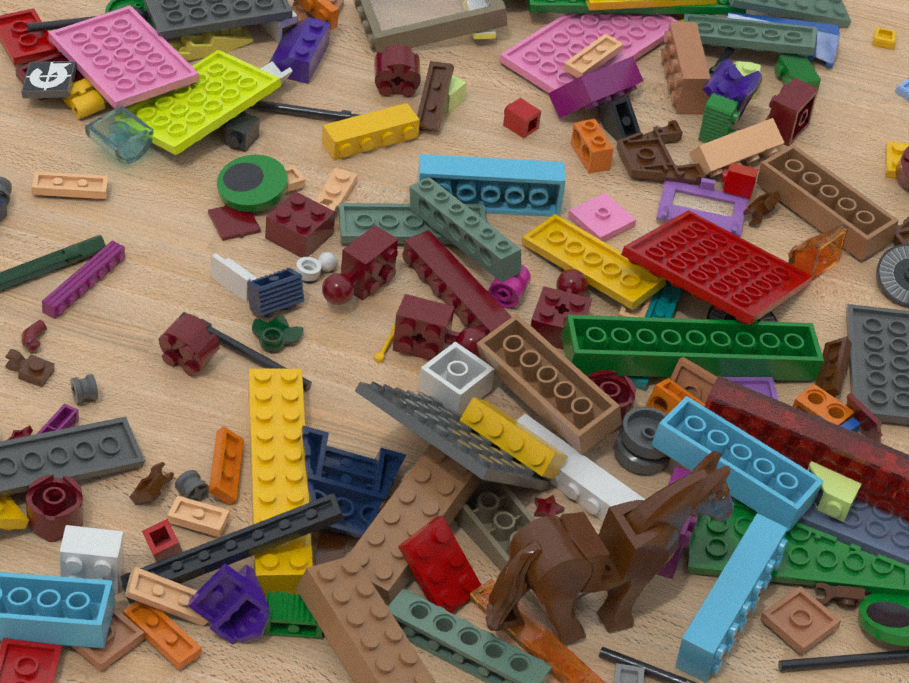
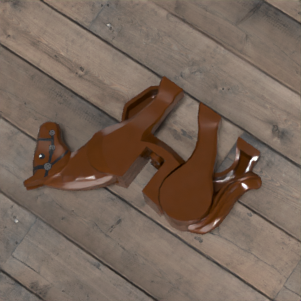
M712 451L689 475L667 485L647 499L629 501L609 507L599 534H597L584 512L566 513L560 517L544 516L523 526L510 543V558L498 575L489 595V603L486 608L487 616L485 617L488 629L490 631H500L524 626L525 622L519 612L518 603L530 589H532L538 599L540 607L548 618V624L560 643L586 638L584 628L572 608L573 602L580 592L595 593L607 591L608 596L604 604L597 611V614L608 632L633 628L632 607L645 586L670 561L678 549L679 535L689 516L707 515L717 522H723L733 514V501L729 486L725 481L730 474V466L725 465L717 469V464L722 455L717 451Z

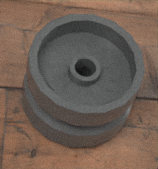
M638 407L631 409L625 415L613 446L616 458L624 467L638 474L653 475L662 472L668 466L671 457L651 446L658 425L667 416L666 413L652 407Z

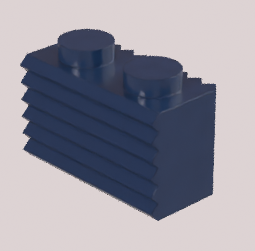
M291 268L282 269V271L256 278V280L248 281L250 311L260 317L268 318L272 317L276 311L294 309L296 304L305 301L303 298L302 275Z

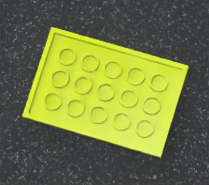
M217 50L192 66L199 73L198 82L157 95L145 101L134 103L114 115L113 118L116 125L177 155L212 131L220 128L221 125L230 119L238 116L247 108L253 106L265 96L270 95L282 86L281 80L275 75Z

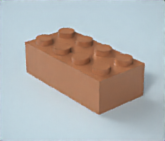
M670 22L668 31L664 33V43L666 45L665 48L661 49V62L665 63L664 75L668 76L667 87L672 92L671 104L675 105L677 114L703 115L707 100V94L703 88L711 77L697 23Z

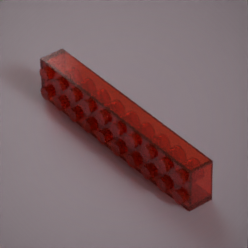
M718 376L707 397L705 404L707 409L808 470L812 461L860 483L861 486L855 498L856 500L909 521L908 454Z

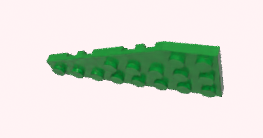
M733 501L734 512L730 518L723 522H717L707 515L699 516L689 543L687 573L720 576L758 512L740 501ZM799 522L789 532H786L785 539L788 540V544L782 554L784 555L783 561L778 570L773 569L770 574L772 582L814 586L817 583H825L829 586L864 588L867 592L909 596L908 565L880 554L877 557L862 551L860 546L852 543L849 546L837 541L835 536Z

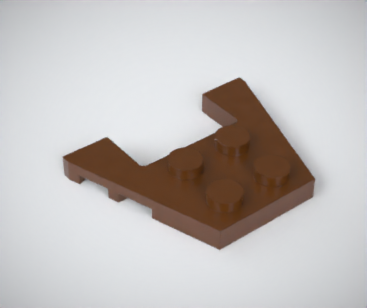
M676 120L669 121L665 127L655 126L653 131L646 134L639 132L617 140L616 148L630 177L701 184V179L706 178L699 163L678 166L674 164L664 142L682 139L683 132Z

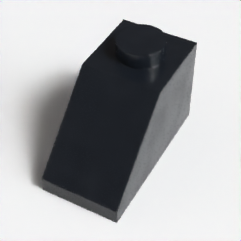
M629 96L596 106L603 128L616 141L641 132Z

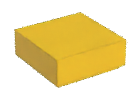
M876 27L872 46L894 50L897 31Z

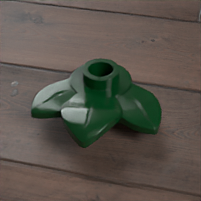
M279 315L268 323L261 319H255L252 324V332L259 338L260 346L267 351H278L286 344L296 343L301 339L304 330L303 327H289L284 315Z

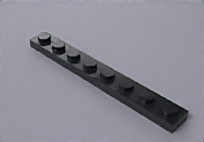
M333 493L140 569L181 584L220 569L224 564H233L341 522L344 518ZM131 572L120 576L124 592H126ZM126 597L129 604L136 601Z

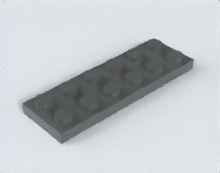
M126 417L0 441V497L26 492L33 481L45 475H54V478L62 479L63 476H68L78 481L143 467L145 460Z

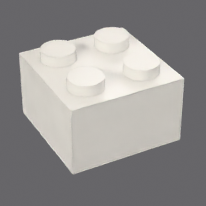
M454 342L421 367L418 390L428 397L433 396L443 403L442 406L448 411L451 409L461 415L473 397L481 399L492 390L495 368L457 342Z
M66 525L60 548L61 577L113 581L114 594H118L121 583L120 576H122L124 569L123 531Z

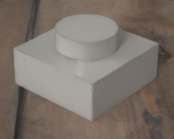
M616 663L613 683H644L645 668Z

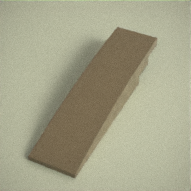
M482 479L454 518L457 524L501 571L510 558V543L515 534L523 526L535 520L506 484ZM530 589L525 595L543 612L538 599L532 589ZM580 592L575 600L587 595L588 593Z

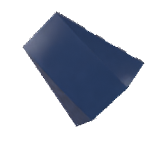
M303 425L301 429L309 503L334 493L344 520L325 527V529L361 538L377 517L380 510L379 507L384 502L406 454L380 448L375 459L327 446L328 432Z

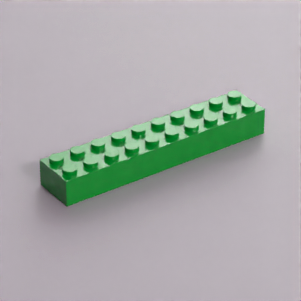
M567 315L561 334L565 357L586 375H591L601 370L616 371L615 375L671 377L679 359L685 357L718 378L773 377V380L816 381L824 362L813 323L756 321L749 325L740 323L737 320Z

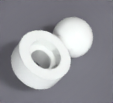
M331 252L322 253L318 260L312 257H302L297 261L295 271L302 275V280L314 281L319 278L321 270L325 272L334 270L337 266V258Z

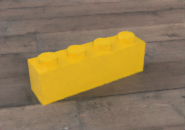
M408 103L332 122L323 125L322 145L333 160L345 158L418 138L420 119Z
M473 397L460 418L463 423L543 477L555 479L568 458L565 453L486 400Z

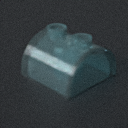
M123 106L85 125L87 137L122 164H131L139 160L149 149L153 140L152 136L154 135V129Z

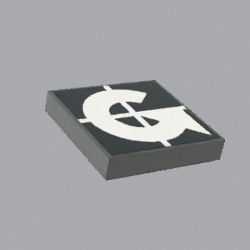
M76 61L29 62L21 91L22 97L69 98L77 69Z

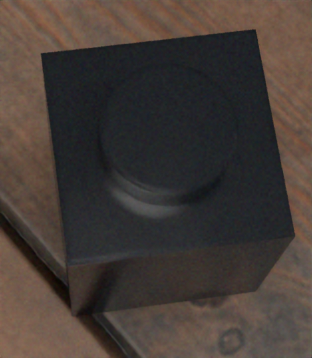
M244 112L232 118L225 126L224 144L246 152L259 137L260 118Z

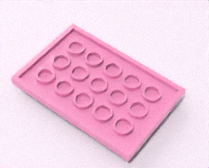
M131 5L49 32V40L69 61H76L77 70L115 110L199 81V73L162 36L159 37L157 31Z

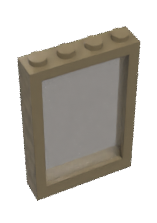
M353 0L355 7L359 6L357 7L359 19L363 20V28L365 34H368L370 48L374 47L376 54L379 51L380 53L385 51V47L389 45L400 44L413 48L507 26V13L503 0Z

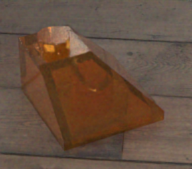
M846 224L807 239L798 246L795 245L788 254V263L812 275L811 282L839 263L849 226Z

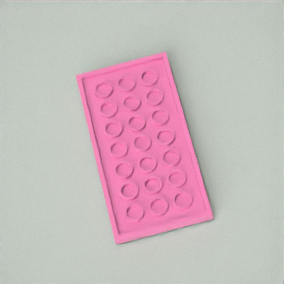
M565 13L501 53L499 62L549 93L577 79L563 70L564 63L605 33L622 42L623 49L596 70L632 56L634 60L638 59L664 42V33L668 31L670 22L679 21L666 14Z

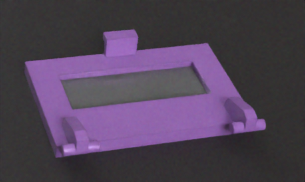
M707 178L701 179L700 186L665 181L656 220L668 222L689 210L740 237L745 217L743 211L747 207L748 198L714 190L716 180Z

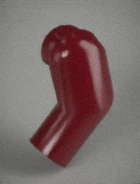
M38 320L22 333L23 347L26 346L29 352H33L41 345L36 338L47 330V326L42 320Z

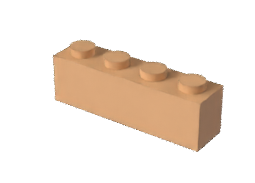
M771 118L702 144L689 152V155L694 164H700L705 176L709 175L710 178L721 175L724 169H729L731 163L741 165L742 162L746 161L747 164L759 160V156L762 154L768 157L777 153V147L784 144V141L774 119Z

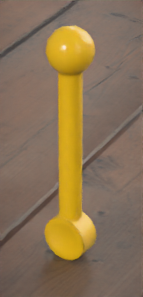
M395 323L392 325V331L382 349L374 355V360L377 363H382L385 359L384 354L394 338Z

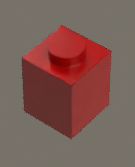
M520 97L505 107L503 126L524 139L539 129L541 110Z
M731 163L728 170L724 169L721 183L725 184L723 192L751 199L759 169Z
M168 519L142 531L156 562L183 552Z

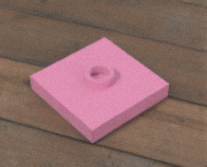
M606 193L570 209L568 217L584 231L603 242L636 225V219Z

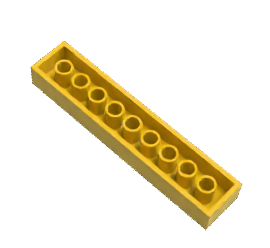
M249 369L248 405L252 525L309 503L301 429L303 425L305 426L302 369ZM311 533L253 555L254 571L264 597H267V593L270 591L272 593L285 591L289 594H299L296 588L306 568L313 566Z

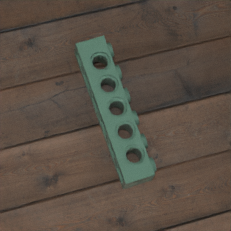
M427 177L409 186L410 209L500 282H504L521 273V248L433 179Z
M403 588L388 606V609L410 643L485 683H549L552 666L544 660L536 658L522 651L519 647L497 638L494 634L476 627L466 619L455 616L441 606L434 605L416 593Z

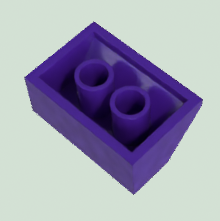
M307 18L286 30L269 63L273 61L281 72L290 67L293 72L287 79L309 84L329 45L330 22Z

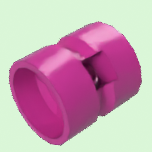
M521 264V273L504 282H500L495 278L488 292L503 308H512L517 305L529 285L531 274Z

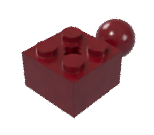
M374 225L342 250L341 273L331 274L323 282L322 294L325 300L332 305L340 306L348 303L354 295L363 301L369 295L375 294L383 284L390 282L396 274L398 239Z
M576 269L563 271L557 278L556 289L543 286L531 319V327L557 349L564 350L561 334L567 315L590 314L592 298L584 296L588 289V281L581 271Z
M405 294L396 313L392 351L432 360L448 348L449 345L457 342L480 358L477 342L487 335L477 327H467L460 333L452 331L454 306Z

